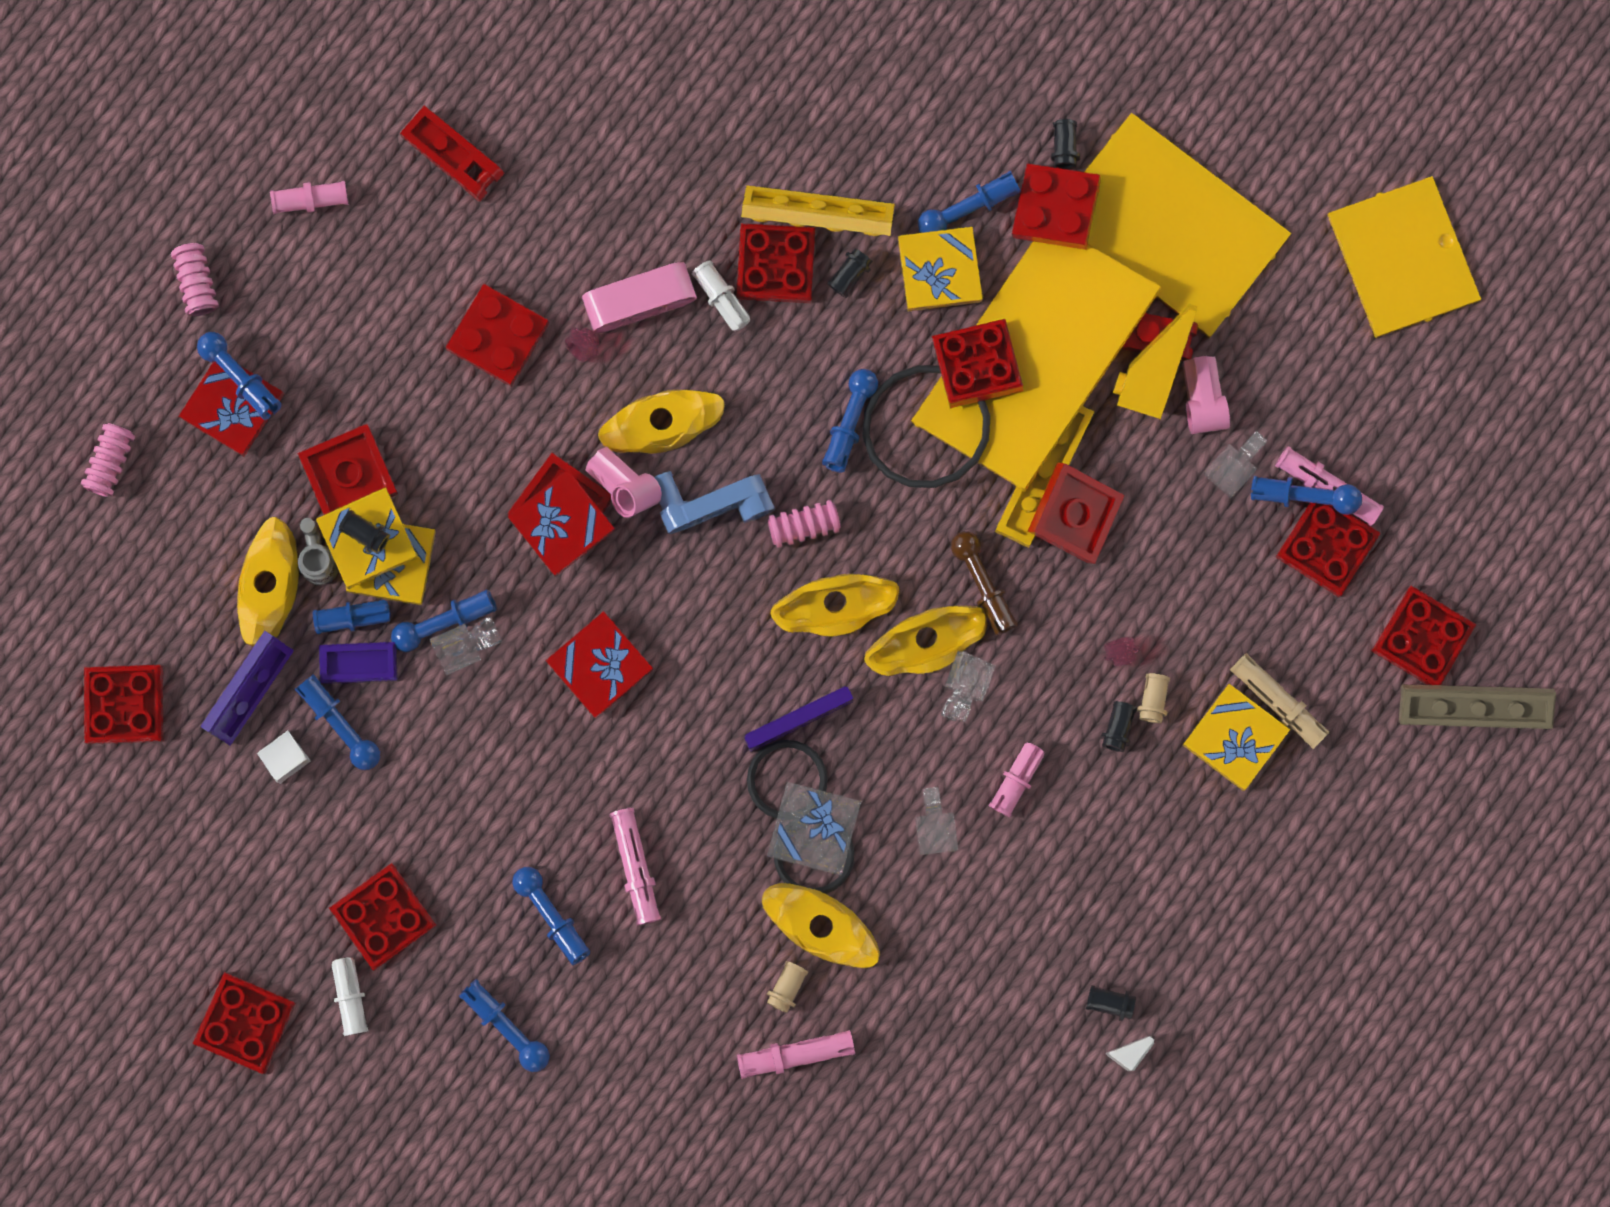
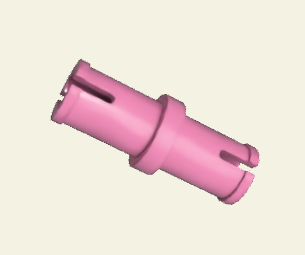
M345 181L311 186V182L303 183V187L270 191L273 214L307 209L308 213L315 212V208L340 204L348 205Z

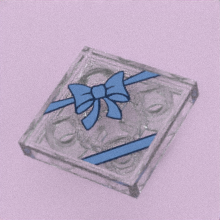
M787 782L767 857L842 876L861 801Z

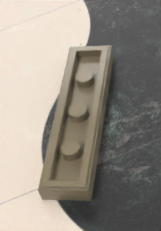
M1402 684L1399 722L1401 725L1553 729L1556 692L1554 689Z

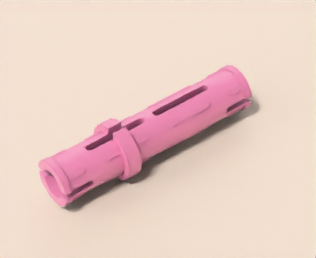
M1289 446L1285 448L1275 464V467L1284 470L1301 481L1304 487L1333 490V487L1337 489L1339 486L1347 484L1324 470V464L1319 461L1316 464L1292 450ZM1299 466L1302 467L1303 469H1305L1306 471L1310 472V473H1311L1312 475H1314L1315 477H1318L1319 479H1321L1322 481H1324V482L1326 483V485H1325L1324 483L1320 482L1319 480H1317L1316 478H1314L1313 476H1311V475H1309L1308 473H1306V472H1304L1303 470H1301V469L1299 468ZM1361 493L1362 505L1353 514L1372 526L1381 514L1384 506Z
M626 808L610 813V818H612L627 879V884L624 885L625 891L631 895L637 919L636 923L639 926L659 921L661 916L658 912L652 888L656 884L654 878L649 876L634 815L635 811L634 808Z
M848 1030L830 1036L778 1046V1043L770 1044L768 1049L738 1054L737 1060L741 1079L774 1071L776 1074L784 1073V1069L795 1066L807 1065L841 1056L855 1055V1050L853 1048L851 1032Z

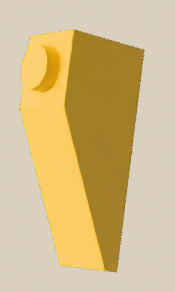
M1189 304L1129 364L1127 373L1119 372L1113 390L1114 394L1119 395L1117 406L1161 419L1197 312V306Z

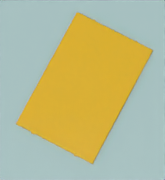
M1132 112L1116 133L1111 135V139L1085 170L1086 173L1099 174L1101 177L1088 245L1150 281L1156 282L1161 286V290L1156 298L1178 315L1189 304L1197 306L1193 322L1198 324V330L1208 338L1214 334L1225 318L1230 316L1235 305L1268 263L1275 258V254L1292 234Z

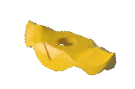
M694 390L662 391L655 395L637 399L622 408L599 429L598 438L605 447L617 453L642 452L655 454L671 451L684 446L703 431L716 425L724 413L725 402L721 396L708 392ZM657 409H665L672 415V424L665 430L655 429L651 425L650 417Z
M277 517L269 518L261 526L248 549L239 578L237 594L238 620L242 638L250 646L256 644L264 631L275 638L278 637L293 607L297 593L299 567L296 541L287 524ZM262 572H271L276 578L275 588L271 592L261 593L255 587V580Z
M841 574L821 578L792 591L772 606L770 614L780 628L791 633L810 632L821 636L844 635L860 629L871 619L890 612L898 600L899 586L889 579L861 574ZM838 591L846 597V604L839 611H830L825 607L824 599L830 592Z
M947 606L927 610L905 619L881 636L866 651L864 661L873 671L885 676L899 673L923 674L942 669L954 662L968 646L979 641L984 636L987 629V614L983 608L977 606ZM930 627L936 631L937 639L930 647H920L916 643V635L920 629Z
M790 883L772 885L763 893L762 905L766 914L792 942L803 950L823 960L854 968H870L878 963L880 951L874 936L859 917L841 902L819 890ZM818 915L827 916L833 924L832 931L825 937H817L810 930L811 920Z

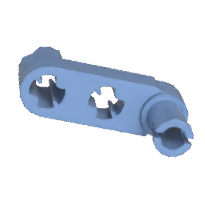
M671 471L654 477L661 487L662 496L659 503L662 511L660 515L668 534H674L735 508H738L744 523L760 519L775 510L760 474L744 478L690 502L683 501Z

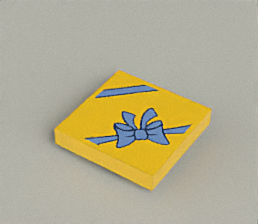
M973 227L898 236L908 312L982 302Z
M386 487L316 519L347 589H351L418 558ZM350 510H353L357 515L377 527L381 525L386 527L385 532L390 534V538L381 553L366 552L364 545L338 531L342 519Z
M403 524L418 558L351 589L346 588V592L422 605L436 534L435 529Z
M1228 684L1183 743V746L1242 791H1245L1290 729L1232 685Z

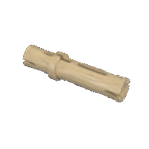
M1248 653L1243 655L1230 669L1266 705L1276 712L1282 719V724L1286 727L1289 725L1312 749L1329 734L1330 731L1305 709L1307 705L1302 701L1299 703L1287 693Z

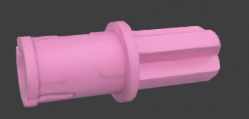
M1028 742L1024 744L1010 771H1004L1003 775L1006 777L992 802L988 805L999 813H1003L1006 817H1011V813L1024 790L1031 788V785L1028 783L1044 757L1045 752L1041 748Z

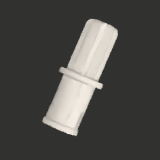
M711 260L702 263L694 269L692 275L710 298L708 304L717 308L732 331L736 332L743 329L750 322V316L733 294L735 288L732 285L728 286Z
M351 957L334 960L332 962V970L338 997L334 998V1002H339L344 1029L343 1035L348 1036L368 1032L361 998L365 997V993H360L355 961Z

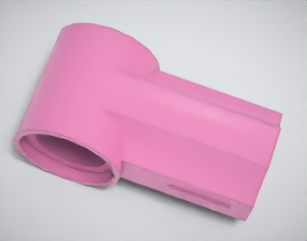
M1201 356L1183 361L1182 366L1188 395L1186 414L1190 433L1196 434L1229 429V408L1226 397L1222 396L1215 356Z
M608 447L598 450L594 457L588 461L585 471L611 494L614 509L621 516L629 518L660 502L662 492L658 481L650 474L644 473L638 476Z

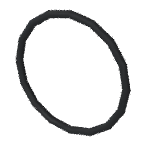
M917 365L893 374L877 388L864 411L862 438L870 460L887 478L908 487L937 488L959 480L978 463L989 441L991 416L985 400L978 402L983 416L982 439L973 457L955 473L930 481L910 480L892 472L876 455L870 438L871 414L880 396L898 380L917 373H941L939 366Z

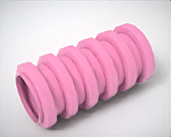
M198 243L184 244L171 252L172 259L176 260L173 264L174 268L179 271L176 275L177 280L182 282L179 286L180 291L185 293L182 300L183 303L188 304L185 312L191 316L206 315L219 307L218 301L213 299L216 296V292L210 288L213 285L212 278L208 277L210 274L209 267L205 266L208 261L206 256L202 255L205 249L203 245Z
M110 423L103 424L102 430L105 431L104 435H99L98 441L100 445L94 447L93 451L96 455L95 457H90L89 463L92 464L91 468H86L85 474L88 476L81 481L84 489L105 497L113 496L114 490L111 488L112 485H117L118 479L115 477L122 472L120 464L126 462L127 458L124 454L125 452H130L129 441H134L135 435L131 431Z
M827 500L826 505L823 506L820 503L814 504L815 508L810 509L809 506H804L803 511L800 512L797 509H793L792 514L787 515L786 512H781L780 517L777 518L774 515H770L768 526L773 544L780 548L782 543L787 542L788 545L794 544L793 540L799 539L800 542L805 541V537L808 536L811 539L817 538L816 534L819 533L822 536L828 535V531L831 530L834 533H838L841 526L835 503H832V500Z

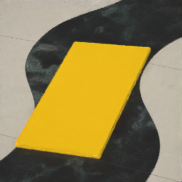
M1032 242L976 324L980 325L1001 319L1006 320L1023 383L1022 392L985 400L991 416L989 441L978 463L1014 484L1018 489L1026 491L1160 292L1161 286L1088 244L1087 249L1084 250ZM941 376L911 422L917 428L925 430L967 457L972 458L982 439L983 416L978 402L950 409Z

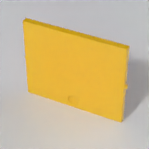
M1433 176L1386 193H1377L1375 197L1327 214L1375 338L1422 321L1429 322L1434 317L1481 300Z

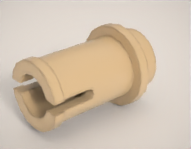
M1149 673L1145 677L1146 682L1142 706L1137 707V712L1140 713L1139 719L1142 721L1162 723L1163 717L1167 716V711L1164 710L1170 677Z
M786 961L773 991L767 992V995L770 996L767 1004L788 1013L790 1007H795L796 1004L793 1001L805 976L809 972L792 962Z

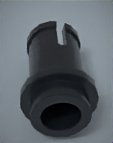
M1071 119L1057 120L1053 122L1054 153L1051 154V161L1054 162L1055 168H1075L1077 161L1080 160V153L1077 152L1076 142L1077 121Z
M856 248L851 253L847 252L845 254L847 259L827 283L830 288L845 298L848 297L849 292L864 272L869 273L871 271L869 266L873 262Z
M350 510L344 516L339 525V532L366 547L365 551L368 553H381L390 538V534L385 532L386 527L373 525L357 515L353 510Z
M1120 701L1113 702V709L1106 733H1102L1100 737L1103 739L1102 746L1116 752H1124L1125 747L1130 746L1131 741L1128 739L1137 711L1135 706Z
M1091 985L1086 1010L1119 1016V1021H1123L1124 1018L1132 1019L1136 997L1129 995L1130 991L1127 990L1123 994Z

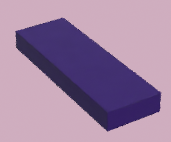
M264 631L200 727L231 746L294 650Z
M844 686L745 734L744 740L749 751L752 752L853 703L854 698L849 688Z

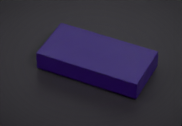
M395 642L319 645L321 684L398 681Z

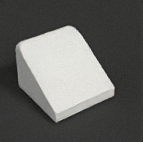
M288 730L257 753L270 774L279 784L311 762Z
M1150 1036L1144 1037L1109 1051L1106 1055L1125 1070L1134 1071L1154 1045V1039Z

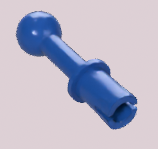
M1009 171L983 186L977 184L978 193L941 212L935 209L925 211L918 220L920 233L947 230V225L986 205L990 212L992 211L991 207L997 205V203L1019 194L1021 190L1012 172Z
M207 332L199 338L197 351L200 357L208 362H216L238 385L236 395L240 399L245 398L263 420L271 417L267 412L268 410L274 415L280 410L282 403L262 384V377L259 374L249 376L227 352V342L221 334Z
M859 369L850 376L848 385L852 395L840 427L834 426L830 430L832 437L822 464L831 471L845 472L853 444L859 442L860 437L854 430L865 400L873 396L878 388L876 375L868 369Z
M1254 476L1251 490L1253 492H1251V500L1284 503V507H1289L1291 500L1333 505L1339 513L1345 515L1355 513L1362 505L1360 490L1349 484L1341 485L1336 490L1295 486L1293 485L1292 477H1288L1286 481Z
M484 590L461 601L452 600L451 610L416 625L411 622L399 623L392 630L391 641L395 642L396 649L399 651L410 652L419 646L422 638L458 623L462 629L467 628L469 622L497 611L496 602L491 592Z
M314 674L295 688V691L316 713L317 716L314 717L316 721L323 716L350 748V760L356 768L370 770L378 764L380 760L378 746L372 741L360 738L335 706L340 700H335Z
M522 867L517 870L512 879L513 888L520 896L529 897L551 928L547 934L548 939L555 940L572 966L582 962L590 955V950L573 927L574 920L572 918L563 920L542 890L543 878L537 869Z
M475 979L470 984V987L467 986L460 993L459 997L482 1019L481 1024L483 1026L491 1022L519 1051V1061L524 1069L530 1072L543 1070L548 1065L550 1059L548 1048L541 1042L530 1041L501 1011L506 1004L504 1002L498 1003L479 983V980Z

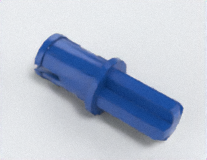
M385 600L356 605L346 602V606L313 610V622L317 634L349 628L351 632H354L356 627L386 623L390 621L391 617L389 604Z

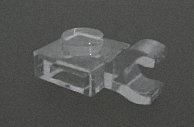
M1255 431L1239 451L1229 444L1203 474L1232 498L1256 472L1257 468L1250 460L1268 440Z
M487 617L477 622L470 632L466 625L463 624L430 639L446 675L480 661L479 650L495 646L502 641L492 617Z
M957 651L945 684L946 688L954 692L945 702L941 716L952 721L958 719L965 722L970 712L972 700H984L995 665L969 653Z
M939 787L922 789L926 816L915 817L919 855L958 851L954 812L942 814Z

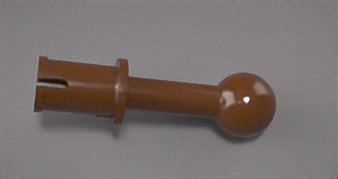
M969 531L959 532L951 541V551L957 559L965 561L983 597L977 601L979 607L983 606L995 635H1002L1018 625L1003 597L1006 594L1005 590L996 591L978 555L981 550V542L977 535Z

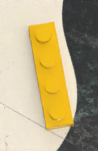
M746 185L741 217L751 218L757 222H784L796 227L807 225L824 227L835 232L848 230L863 232L869 236H890L894 204Z
M1082 406L1026 491L1015 488L995 530L996 533L1027 548L1030 547L1035 535L1027 531L1057 463L1070 464L1094 411Z

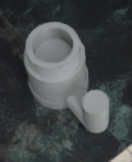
M304 518L300 522V529L304 533L307 547L299 555L298 567L310 583L326 585L335 579L339 570L330 550L322 545L317 524L310 518Z

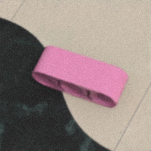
M677 262L596 288L585 293L582 299L593 332L603 333L683 307L694 302L697 296L686 264L684 262Z

